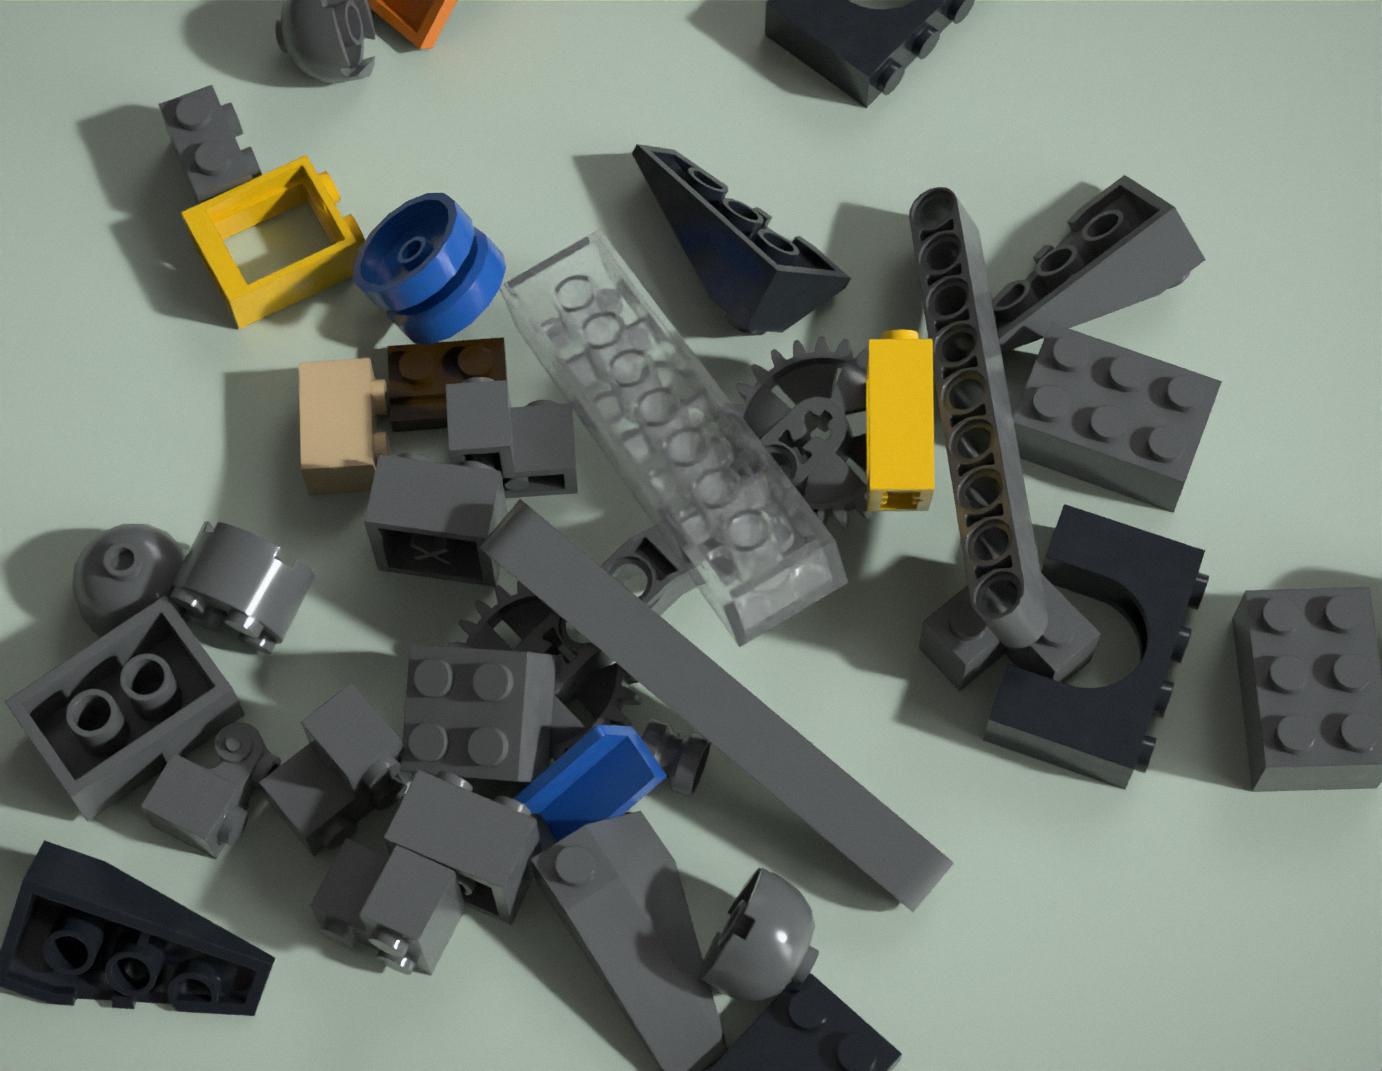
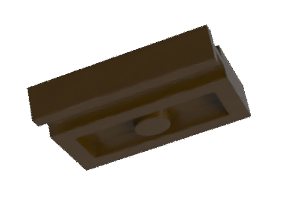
M504 337L436 342L433 344L387 346L391 408L390 423L392 431L402 432L448 428L446 384L462 383L464 380L472 377H487L494 381L507 380Z

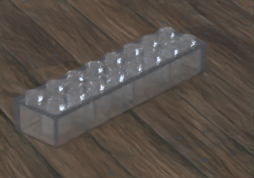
M600 229L501 285L499 290L517 331L568 403H571V407L739 648L848 583L835 539Z

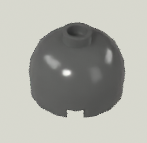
M285 0L282 6L281 19L277 20L275 25L276 39L280 49L284 53H289L294 64L302 72L313 79L325 83L347 82L363 79L371 75L375 65V56L363 59L364 38L375 39V28L368 0Z
M121 524L102 531L84 547L74 565L72 589L83 620L101 638L163 596H166L183 621L187 623L188 619L184 616L186 608L170 599L172 593L170 587L188 553L167 531L149 524Z
M758 868L747 880L727 913L731 916L722 933L716 932L698 974V978L709 984L714 990L740 1001H762L779 994L790 980L801 985L808 977L819 955V950L810 946L815 923L811 907L800 890L776 873H771L764 868Z

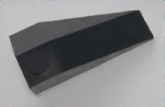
M636 144L632 155L708 296L726 312L725 319L731 326L747 334H755L756 331L783 333L846 288L851 278L819 249L801 236L795 237L793 242H790L768 228L767 226L772 216L759 207L751 208L738 200L725 198L729 190L728 186L674 149Z
M44 840L23 878L0 950V987L53 1005L74 1006L77 999L112 1001V1008L134 1009L137 1002L171 1004L178 1012L254 1016L275 957L108 862Z

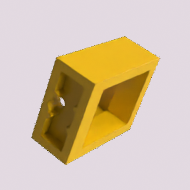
M307 154L181 212L190 240L239 329L353 276V266L359 248H361L365 241L364 236L352 214L342 217L335 205L341 202L332 178L327 171L318 174ZM308 201L333 245L247 285L223 240Z
M884 331L881 333V339H869L866 361L867 511H929L933 497V339H918V332Z

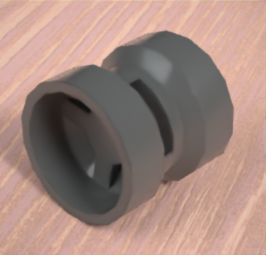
M651 718L641 739L665 772L667 778H669L672 791L692 797L704 772L711 742L695 732L680 739V734L674 732L671 724Z

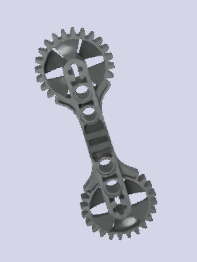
M820 336L812 353H806L801 342L795 340L793 343V357L787 360L776 349H773L771 351V358L774 367L769 371L753 364L751 369L758 381L755 386L744 383H737L735 386L739 395L745 401L744 405H727L725 409L729 417L739 424L720 428L722 457L719 474L715 483L686 511L630 537L601 567L623 585L632 577L646 576V589L638 598L661 616L683 594L737 567L764 540L770 537L794 532L824 534L829 516H835L839 525L845 530L848 529L849 525L848 512L854 509L867 521L871 519V511H867V485L846 464V461L850 458L867 474L866 433L853 437V431L846 415L866 411V361L868 347L862 350L856 358H853L852 347L848 339H843L836 352L833 353L829 351L824 336ZM838 368H841L842 370L835 385ZM777 385L796 406L790 409L771 389ZM816 428L823 432L829 430L831 432V436L825 441L817 436L812 438L810 434ZM794 447L798 448L802 456L806 455L808 460L805 463L801 464L793 450ZM783 465L792 468L790 477L782 485L770 487L763 484L765 475L773 467ZM744 507L748 510L746 519L737 528L725 529L720 527L721 518L729 509ZM517 581V594L512 596L500 585L495 586L498 604L492 608L480 600L474 602L478 613L482 617L477 624L460 619L458 624L469 637L466 643L452 642L448 644V647L557 655L549 765L551 759L555 761L559 759L597 725H632L628 718L620 711L623 705H641L642 699L628 689L630 684L638 683V681L617 663L611 664L613 660L592 642L578 643V631L519 581ZM502 620L522 639L514 650L494 630ZM562 644L576 656L571 662L558 650ZM575 698L597 719L588 729L565 706Z

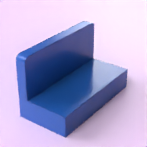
M597 725L513 799L528 807L532 814H540L559 842L586 824L623 815L662 782L667 775L633 726Z

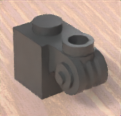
M244 722L231 723L217 733L215 749L222 762L215 768L205 769L173 753L140 806L153 827L217 859L225 844L233 845L241 836L249 817V813L246 811L249 806L247 802L255 789L263 792L259 782L281 765V759L267 750L259 731L251 724Z

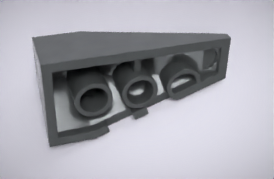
M1123 175L1079 208L1067 221L1072 231L1054 249L1051 245H1044L1033 256L1037 264L1036 269L1025 280H1016L1008 283L992 299L1001 354L1045 338L1051 322L1066 328H1072L1158 296L1166 289L1183 283L1190 275V272L1206 259L1176 208L1126 175Z
M637 811L586 824L533 857L531 863L535 882L660 1070L706 1071L712 1067L728 1050L711 987L698 978L703 958L676 861L643 813Z

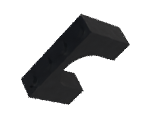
M768 0L765 9V36L867 108L881 93L884 95L890 94L902 80L905 69L917 57L919 59L927 57L936 46L940 33L951 22L955 24L960 23L970 12L975 0H914L906 5L891 9L866 8L849 0Z
M1064 504L1041 573L1055 586L1099 600L1117 610L1129 622L1137 637L1140 649L1139 665L1127 677L1114 684L1099 688H1081L1008 664L988 719L983 741L1124 790L1134 770L1145 774L1157 740L1155 737L1146 735V731L1152 715L1160 718L1164 717L1175 684L1164 680L1169 661L1181 664L1192 632L1191 628L1181 624L1187 607L1195 610L1199 609L1209 580V575L1199 572L1205 550Z

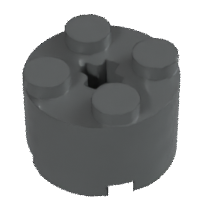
M205 521L170 587L172 591L170 599L186 608L184 616L195 624L211 631H217L220 624L223 623L239 631L238 640L259 652L271 654L275 645L282 643L315 578V574L297 558L291 568L281 563V558L277 556L280 547L255 534L222 522H218L216 527L213 528L209 521Z

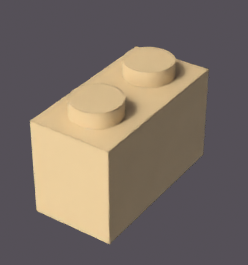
M370 358L299 363L301 472L308 494L320 495L371 491L379 454L390 456L387 432L378 433V415L388 414V396L385 379L375 380Z

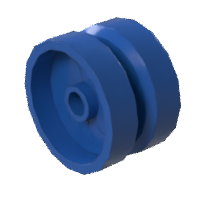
M426 193L406 201L390 212L370 232L358 251L353 266V276L356 286L381 310L386 311L387 317L412 342L416 344H433L451 338L472 324L490 305L502 285L506 265L503 253L486 234L473 227L472 219L455 200L445 193Z

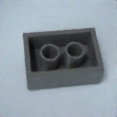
M1051 322L1013 417L1020 459L1174 513L1222 381Z
M1370 587L1245 590L1232 621L1252 792L1377 789L1382 782V673Z
M163 596L4 701L86 821H89L163 771L173 753L181 757L185 756L216 735L223 727L234 723L245 715L234 689L166 596Z

